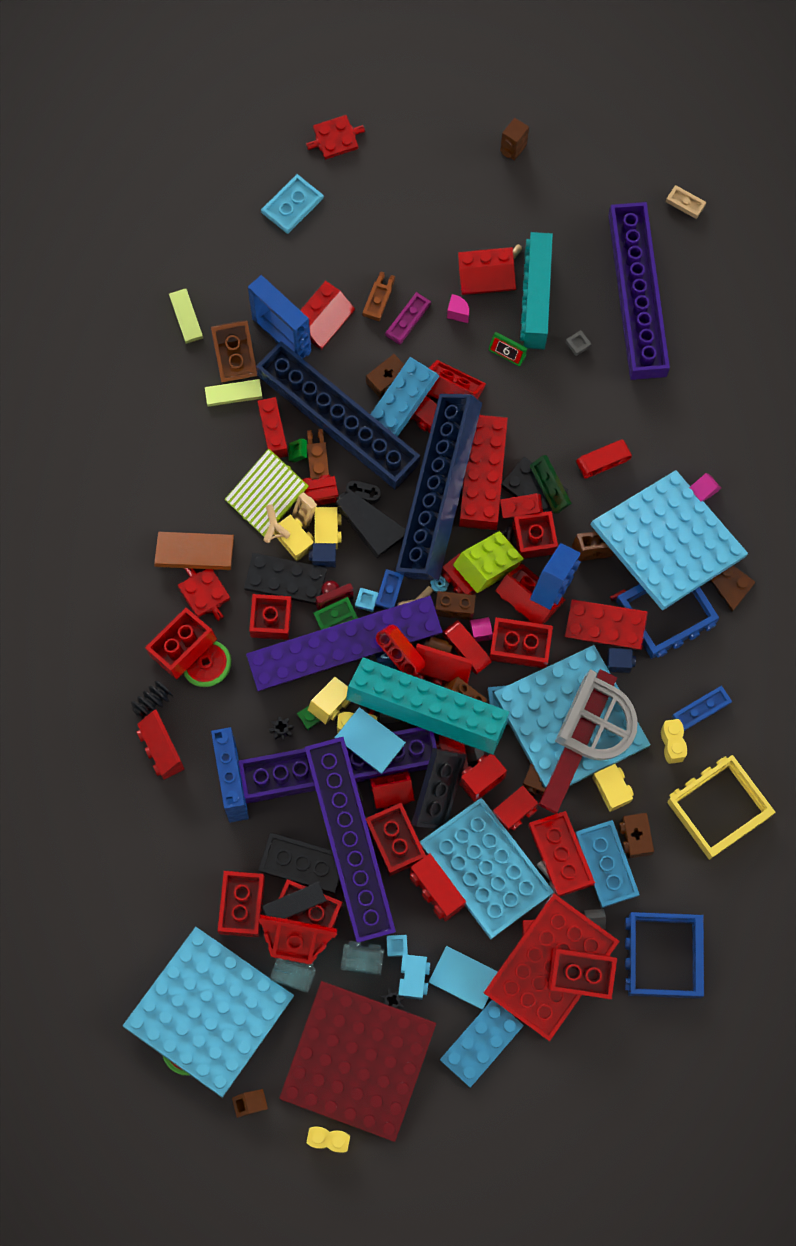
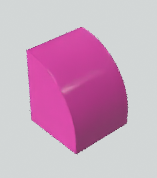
M452 294L447 310V318L468 323L469 306L467 302L460 296Z
M705 473L689 487L700 501L707 500L721 489L719 484L708 473Z
M489 617L469 620L472 637L477 642L492 640L493 633Z

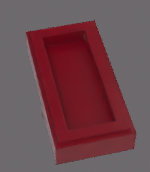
M326 581L321 589L322 595L316 597V607L320 610L346 597L349 599L353 598L351 583L339 587L335 581Z

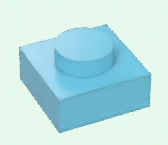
M360 588L355 608L374 612L378 592Z
M407 935L387 936L388 957L408 955Z

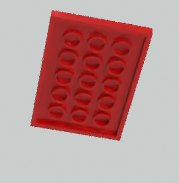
M553 893L483 993L550 1041L582 996L548 989L553 949L559 948L610 956L620 941Z

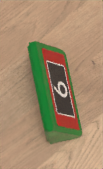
M498 332L494 333L489 345V351L517 366H521L527 355V348Z

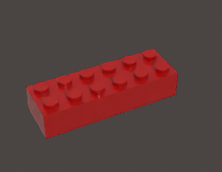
M479 415L464 476L459 527L497 530L508 418Z

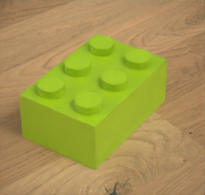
M498 531L463 551L453 566L471 587L479 593L503 579L509 572L517 568L524 558L506 537Z

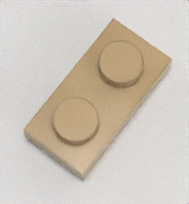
M676 185L666 198V203L695 219L698 218L706 205L704 200Z
M303 492L298 496L292 517L294 519L298 518L303 528H307L311 523L317 504Z

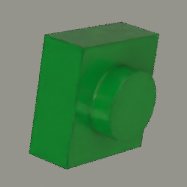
M301 438L289 443V461L297 462L307 458V440Z
M309 706L297 713L307 731L322 722L308 711Z

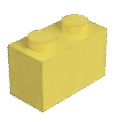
M316 507L315 543H336V549H338V543H342V532L338 531V525H342V515L338 514L337 507Z
M290 514L278 523L288 530L290 537L287 539L277 537V539L296 561L307 555L309 549H313L315 539L310 532L306 533L302 529L303 525L298 518L294 519ZM276 530L274 531V535H281Z
M334 677L311 700L308 711L324 724H327L330 719L332 721L335 720L340 713L339 710L342 707L346 708L351 702L346 700L348 686Z
M613 764L594 773L592 778L609 812L631 803L634 793L630 785H626L624 781L625 775L620 767L617 768L616 764Z

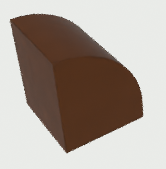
M263 1089L232 1097L237 1118L268 1109Z

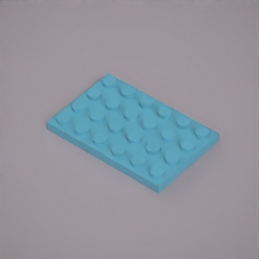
M482 797L420 841L425 854L431 853L466 900V908L490 940L554 893Z

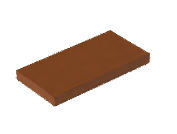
M158 532L155 567L231 570L234 535Z

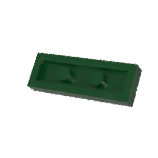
M542 455L530 467L554 514H557L572 503L548 456Z

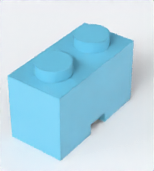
M403 954L401 973H405L404 979H400L399 997L404 996L405 998L422 1000L423 995H427L428 983H424L425 974L429 975L430 963L426 962L427 957Z

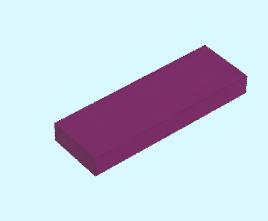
M416 292L386 331L385 336L401 345L429 308L431 301Z

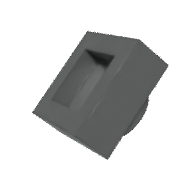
M581 330L567 338L565 342L575 356L591 347L590 341Z

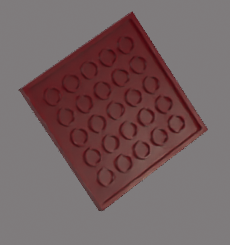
M321 981L279 1099L395 1142L436 1022Z

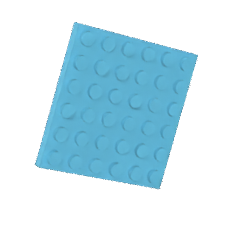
M677 470L594 519L590 524L662 611L748 555V552L709 507L695 496L689 488L690 485Z
M595 645L493 693L499 707L510 711L507 721L529 762L533 764L544 788H546L564 746L555 742V739L585 674L590 669L596 673L602 669L610 674ZM608 698L600 718H604L612 698ZM615 702L607 721L626 731L625 714L620 705ZM639 723L632 744L619 756L608 760H593L582 756L570 785L648 748L651 744ZM596 725L587 746L591 747L600 726ZM603 729L595 749L614 747L622 740V737Z
M195 927L125 1021L123 1027L223 1098L289 1005L294 995Z

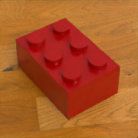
M185 608L145 649L153 660L177 680L217 638L210 627L188 608Z
M496 617L490 650L491 661L546 668L553 626Z
M402 803L365 818L371 837L389 876L410 868L426 856Z
M431 853L411 866V882L415 887L420 886L423 892L421 895L427 903L431 902L434 905L433 911L439 919L443 918L446 922L465 908L466 900Z
M224 871L218 922L219 934L246 937L260 936L261 924L259 918L260 914L262 915L265 885L264 874Z
M287 879L279 899L301 890L305 886ZM324 894L326 902L287 919L334 928L342 910L343 902Z
M554 948L548 989L612 999L617 958Z

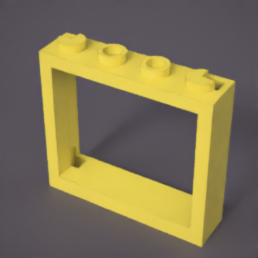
M733 755L729 758L725 756L716 762L717 766L713 769L708 767L700 773L702 776L697 780L695 778L685 783L686 787L683 790L676 789L669 795L671 798L667 802L709 860L776 813ZM726 768H729L761 810V813L719 843L710 847L677 802Z

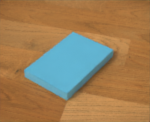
M296 174L261 209V213L288 234L324 199V195Z
M360 707L335 736V739L344 737L346 748L381 775L406 744V742Z
M446 946L428 983L483 1010L489 998L483 992L497 971Z

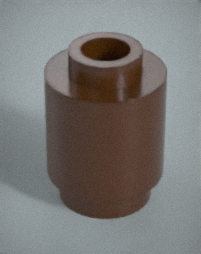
M431 636L430 640L426 639L424 646L451 653L453 647L448 641Z

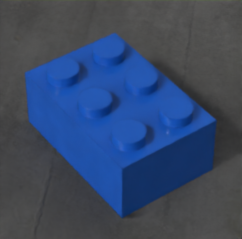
M560 543L542 570L530 600L551 610L554 603L558 605L581 563L578 560L581 553Z

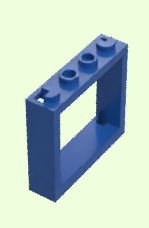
M260 275L248 286L252 320L277 343L282 341L301 358L308 357L311 353L309 318L268 280Z
M639 584L618 595L616 603L619 607L632 609L629 603L647 592ZM700 587L692 591L708 618L655 646L645 630L642 645L651 659L656 656L658 658L668 653L667 650L672 647L677 649L684 644L683 641L687 639L693 640L700 636V632L703 630L710 631L713 627L717 626L716 623L719 616Z
M229 727L213 730L211 733L226 815L230 823L247 820L249 816L240 774L237 746L232 729Z
M631 912L629 918L625 919V929L629 930V938H625V950H629L628 958H625V970H628V978H625V990H628V996L704 997L703 915ZM636 921L692 924L693 991L636 989Z

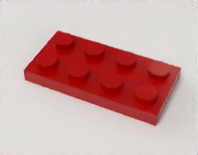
M572 600L565 637L641 650L648 612Z
M566 811L529 823L528 826L558 897L595 884Z

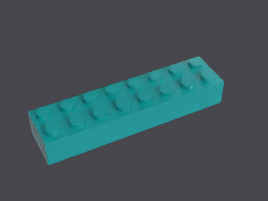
M362 658L348 686L346 699L493 755L506 727L510 712L366 658Z

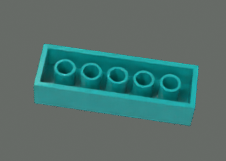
M531 232L530 239H526L520 341H523L524 347L530 349H545L547 341L553 233Z

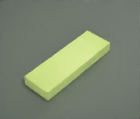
M187 289L169 293L185 343L203 339Z
M260 379L205 387L208 407L263 399Z

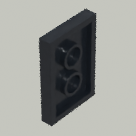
M523 457L502 482L501 487L515 497L541 494L543 511H553L530 467L532 462ZM563 486L564 489H565V491H566V493H568V490H569V489H567L565 486Z

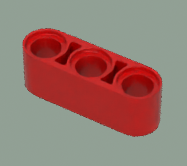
M619 440L581 456L576 460V463L586 479L627 462L632 458V454L625 441Z
M458 620L442 632L444 638L449 644L453 645L452 648L459 656L473 660L472 671L475 674H478L492 663L488 654Z
M388 625L377 633L376 641L401 672L415 676L425 668L424 659L397 626Z

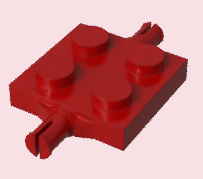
M347 115L313 125L316 140L306 143L308 150L318 147L326 160L357 150L358 144L355 135L365 132V128L363 125L353 128L349 123Z
M184 568L189 578L178 584V588L194 614L199 618L204 614L212 612L217 621L222 620L224 616L219 608L230 600V596L213 569H206L196 573L193 568Z

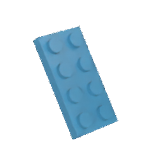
M409 357L370 415L398 437L439 378V375Z
M613 820L575 832L595 881L593 886L601 908L640 895Z
M491 1000L442 1056L440 1061L471 1088L524 1025L505 1008Z

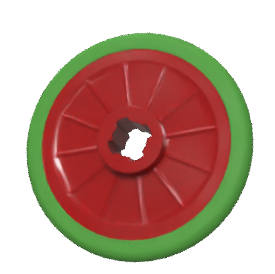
M215 641L183 674L193 685L199 687L216 685L228 675L231 668V655L223 644Z

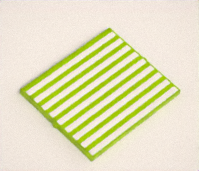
M268 449L225 500L243 516L244 520H247L261 535L265 536L270 525L266 506L273 505L278 523L297 501L298 496L305 492L309 485L291 470L290 466H287L277 455Z

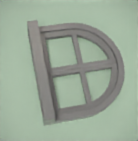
M590 669L581 682L555 742L586 758L608 760L619 756L632 744L637 733V715L633 704L622 691L596 678L597 673ZM593 689L612 698L603 719L584 710ZM615 702L620 705L625 714L626 731L607 721ZM580 717L600 726L591 747L571 738ZM603 729L622 737V740L614 747L595 749Z

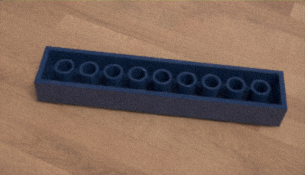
M282 341L256 366L258 377L393 489L396 490L420 464V455Z
M471 394L439 395L396 567V572L404 575L406 578L439 581L482 407V402Z

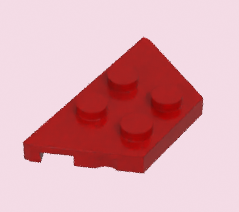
M261 914L259 918L265 940L269 946L270 956L273 958L312 964L317 955L326 948L327 943L337 935L336 928Z

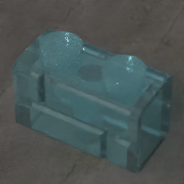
M349 941V944H344L341 970L381 975L384 949H380L381 946L376 944H369V947H363L360 942Z
M277 958L270 980L309 994L317 969L313 968V963L301 964Z

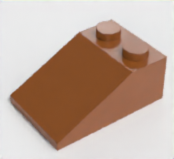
M243 320L211 326L221 382L257 376L248 321Z

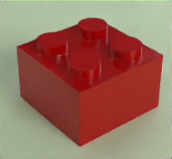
M552 511L514 516L513 528L517 550L524 559L554 554L558 547Z
M252 595L249 629L252 638L289 640L292 610L291 596Z
M484 754L477 760V765L473 768L469 766L462 772L460 786L473 802L487 794L506 777V768L493 754L488 756Z

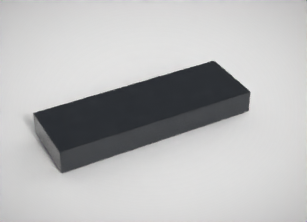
M319 882L268 903L263 906L266 916L287 919L326 902V898Z

